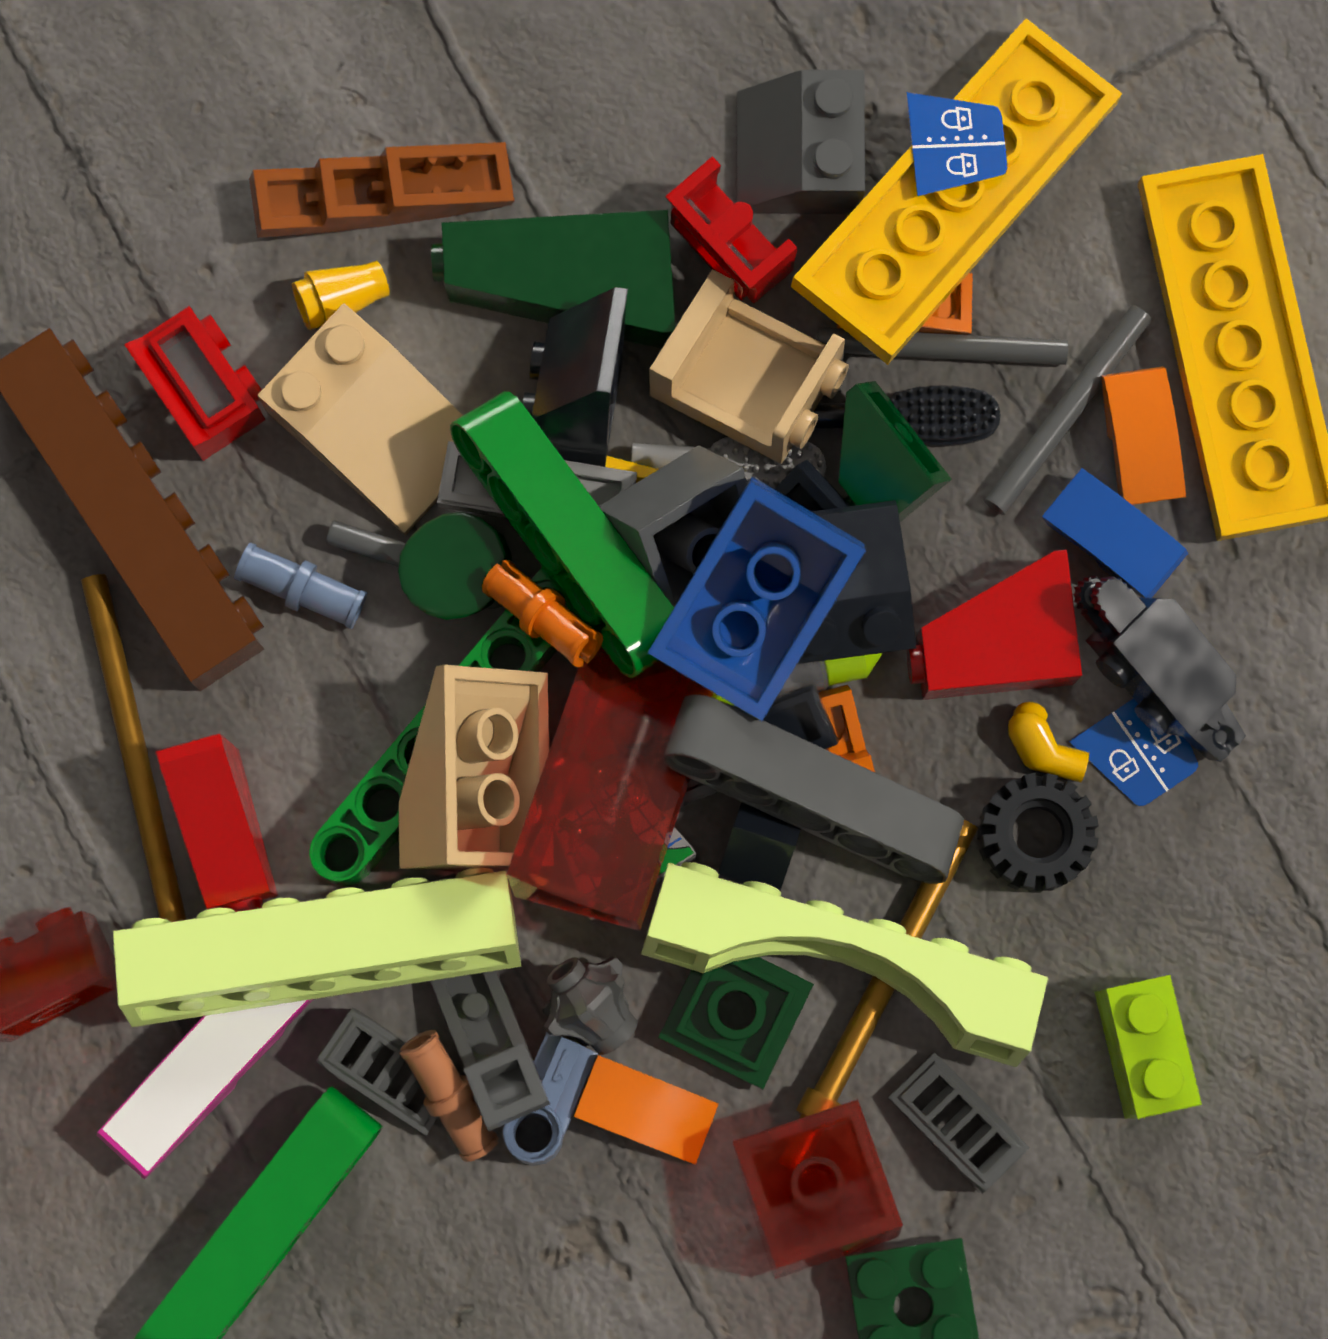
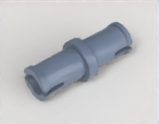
M249 543L245 548L234 575V579L237 581H244L285 599V607L294 611H298L300 607L306 608L344 624L349 629L354 627L367 597V592L363 590H356L316 572L317 565L304 560L299 565L263 550L254 543Z

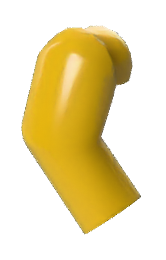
M1035 702L1019 704L1009 720L1008 732L1022 763L1031 770L1057 775L1060 778L1081 783L1087 769L1089 752L1057 744L1046 721L1048 714L1042 705Z

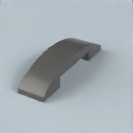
M454 872L436 881L456 878V874ZM497 970L430 981L461 1057L464 1072L487 1129L491 1131L550 1105Z

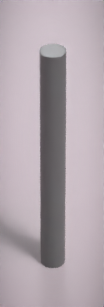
M1132 305L986 497L984 501L992 510L998 514L1005 515L1102 387L1101 375L1112 374L1152 321L1147 312L1135 305Z
M818 327L817 341L825 345L834 333L845 339L844 354L875 355L842 328ZM917 332L896 356L1066 365L1068 359V340Z

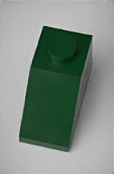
M876 381L855 384L846 392L838 482L848 494L845 500L850 506L896 500L901 522L950 482L952 478Z

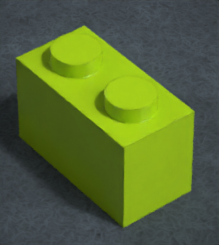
M1162 976L1094 992L1124 1118L1141 1119L1202 1105L1171 976Z

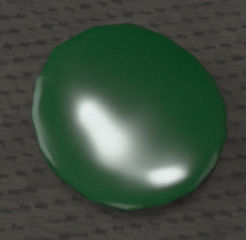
M465 512L443 514L423 524L408 539L401 551L398 568L401 588L411 604L427 615L444 620L475 615L496 601L484 594L482 584L488 572L497 563L502 565L503 560H510L512 562L511 551L504 536L481 517Z

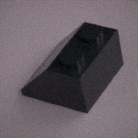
M614 287L551 317L545 343L534 342L529 379L538 380L536 394L525 392L522 404L566 461L606 466L623 362L628 289Z
M896 500L811 511L863 542L866 551L797 664L917 648L911 588Z

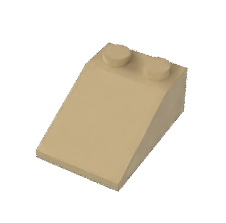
M343 303L257 396L267 414L406 535L438 500L448 441L453 442L450 424L463 415L391 343Z
M454 665L436 666L399 800V869L467 870L471 868H489L493 871L551 867L548 673Z

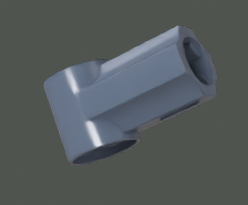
M546 1032L535 1057L534 1064L550 1105L504 1125V1141L514 1158L523 1164L537 1166L546 1164L556 1157L562 1148L565 1133L587 1084L596 1058L599 1055L598 1053L564 1037L552 1036ZM536 1116L549 1122L553 1131L552 1139L549 1145L542 1151L526 1152L516 1143V1130L523 1120Z

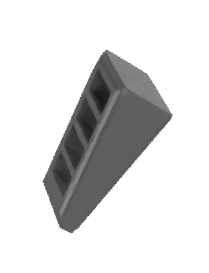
M352 1008L317 1058L316 1063L427 1136L439 1117L430 1116L424 1104L418 1113L408 1107V1104L420 1088V1084L412 1073L396 1098L386 1092L406 1062L399 1053L401 1052V1047L406 1042L358 1009ZM364 1031L372 1036V1039L353 1067L350 1068L342 1060L361 1032ZM387 1046L394 1051V1054L373 1083L365 1078L364 1075L383 1047Z
M935 1052L887 1097L978 1193H985L1029 1149L1026 1143ZM939 1077L947 1086L920 1111L912 1102ZM958 1096L965 1106L939 1130L931 1121ZM976 1115L984 1125L958 1149L950 1140ZM995 1135L1003 1144L977 1169L969 1159Z

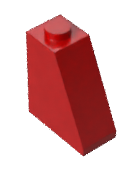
M1067 550L1053 551L921 627L916 636L917 648L907 649V667L910 683H921L923 700L1071 686L1082 677Z
M219 733L156 751L160 769L206 909L228 908L235 912L260 909L263 905V900L278 896L239 749Z

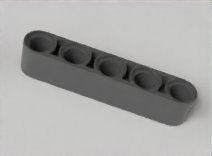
M688 695L684 697L663 756V761L668 767L688 778L907 878L929 884H940L947 880L964 824L963 817L957 811L768 722L761 721L725 702L703 695Z

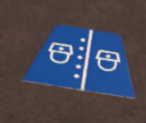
M906 92L917 196L1001 176L1006 173L1007 156L1001 111L998 107Z
M1133 698L1069 742L1076 749L1089 752V761L1135 805L1144 806L1192 775L1198 768V762L1190 743L1182 736L1165 733L1159 735L1149 729L1137 716L1135 707L1138 703Z

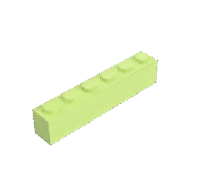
M489 868L467 869L458 873L456 878L429 882L424 878H407L395 882L389 889L369 892L359 888H342L330 892L324 899L300 902L294 898H277L265 902L260 909L235 912L228 908H213L200 912L195 919L170 922L163 918H148L135 922L130 929L113 931L118 1006L132 1027L522 967L513 900L506 870L494 872Z

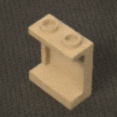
M712 269L649 369L650 396L782 464L793 445L802 449L809 440L818 421V414L814 413V410L822 397L825 395L832 399L840 389L849 369V364L843 362L845 339L833 333L825 345L734 298V280Z

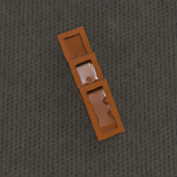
M506 142L385 147L380 156L319 158L315 167L253 170L249 177L257 238L384 227L512 205L514 202Z

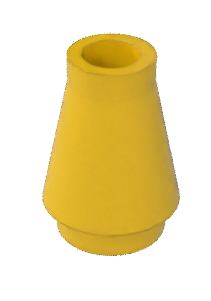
M377 260L363 265L305 271L304 279L292 283L297 308L308 330L321 327L343 303L357 313L373 302L390 295L385 273Z

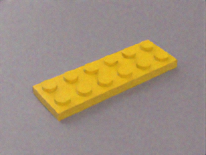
M1026 18L954 98V100L993 105L999 108L1002 115L1007 156L1006 173L1001 176L917 196L913 149L911 145L794 275L790 287L888 365L1118 104L1122 93Z
M1260 154L1142 176L1138 182L1139 193L1217 541L1328 521V434L1264 155Z

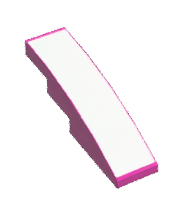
M314 999L203 1016L102 1126L96 1136L145 1180L232 1092L238 1080L283 1035L285 1028Z

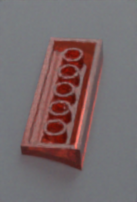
M602 647L590 662L586 663L584 661L583 666L579 667L506 874L514 896L640 931L690 778L668 767L663 761V756L684 697L688 695H703L716 699L717 694L660 660L633 678L624 675L611 661Z

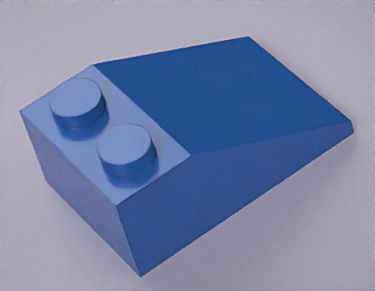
M752 476L648 653L762 721L865 553L864 543Z

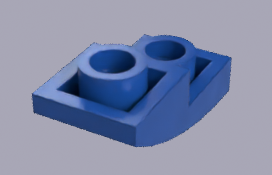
M1083 468L1080 469L1042 515V518L1049 527L1093 557L1099 567L1112 577L1122 579L1123 583H1127L1128 588H1131L1142 598H1152L1188 555L1187 549L1171 535Z

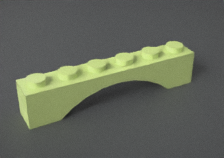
M686 862L682 863L681 866L668 863L641 955L701 973L734 961L766 955H806L840 962L879 978L907 996L936 1024L954 1049L1013 1067H1017L1031 1052L1048 977L1031 972L1032 968L1027 963L1010 957H996L990 960L968 953L969 949L964 944L947 938H934L930 942L906 934L904 927L892 921L871 919L867 923L844 916V911L840 907L825 901L809 900L804 904L781 897V892L777 888L762 882L747 881L741 885L718 878L719 874L714 869L702 864Z

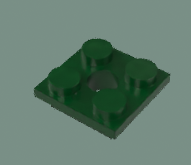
M760 957L734 961L705 973L691 970L658 1038L763 1090L814 984ZM741 992L753 1001L755 1017L748 1027L734 1030L726 1027L720 1021L717 1013L718 1003L728 993Z
M961 1237L845 1256L858 1339H979L963 1239ZM908 1287L922 1288L930 1299L928 1316L922 1322L914 1325L899 1321L894 1311L897 1295Z

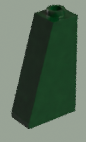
M668 210L441 222L442 243L431 244L434 282L444 281L448 299L451 302L549 323L551 317L614 287L628 289L625 341L662 349L675 329Z

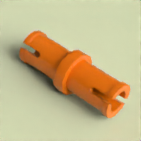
M503 560L502 565L497 563L486 575L482 584L484 594L496 600L519 619V627L531 638H543L569 659V662L575 667H582L584 661L586 663L590 662L597 654L603 642V635L566 608L565 599L556 590L541 588L516 568L515 564L510 560Z

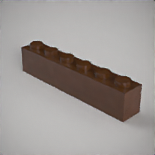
M49 328L0 359V393L190 682L202 691L264 650L255 636V633L264 628L244 596H241L234 602L229 597L220 582L230 576L210 544L198 550L186 532L188 528L196 524L175 492L164 498L153 482L152 478L162 472L141 441L130 447L118 429L128 420L110 393L105 390L96 396L84 378L93 372L94 369L74 339L63 345Z

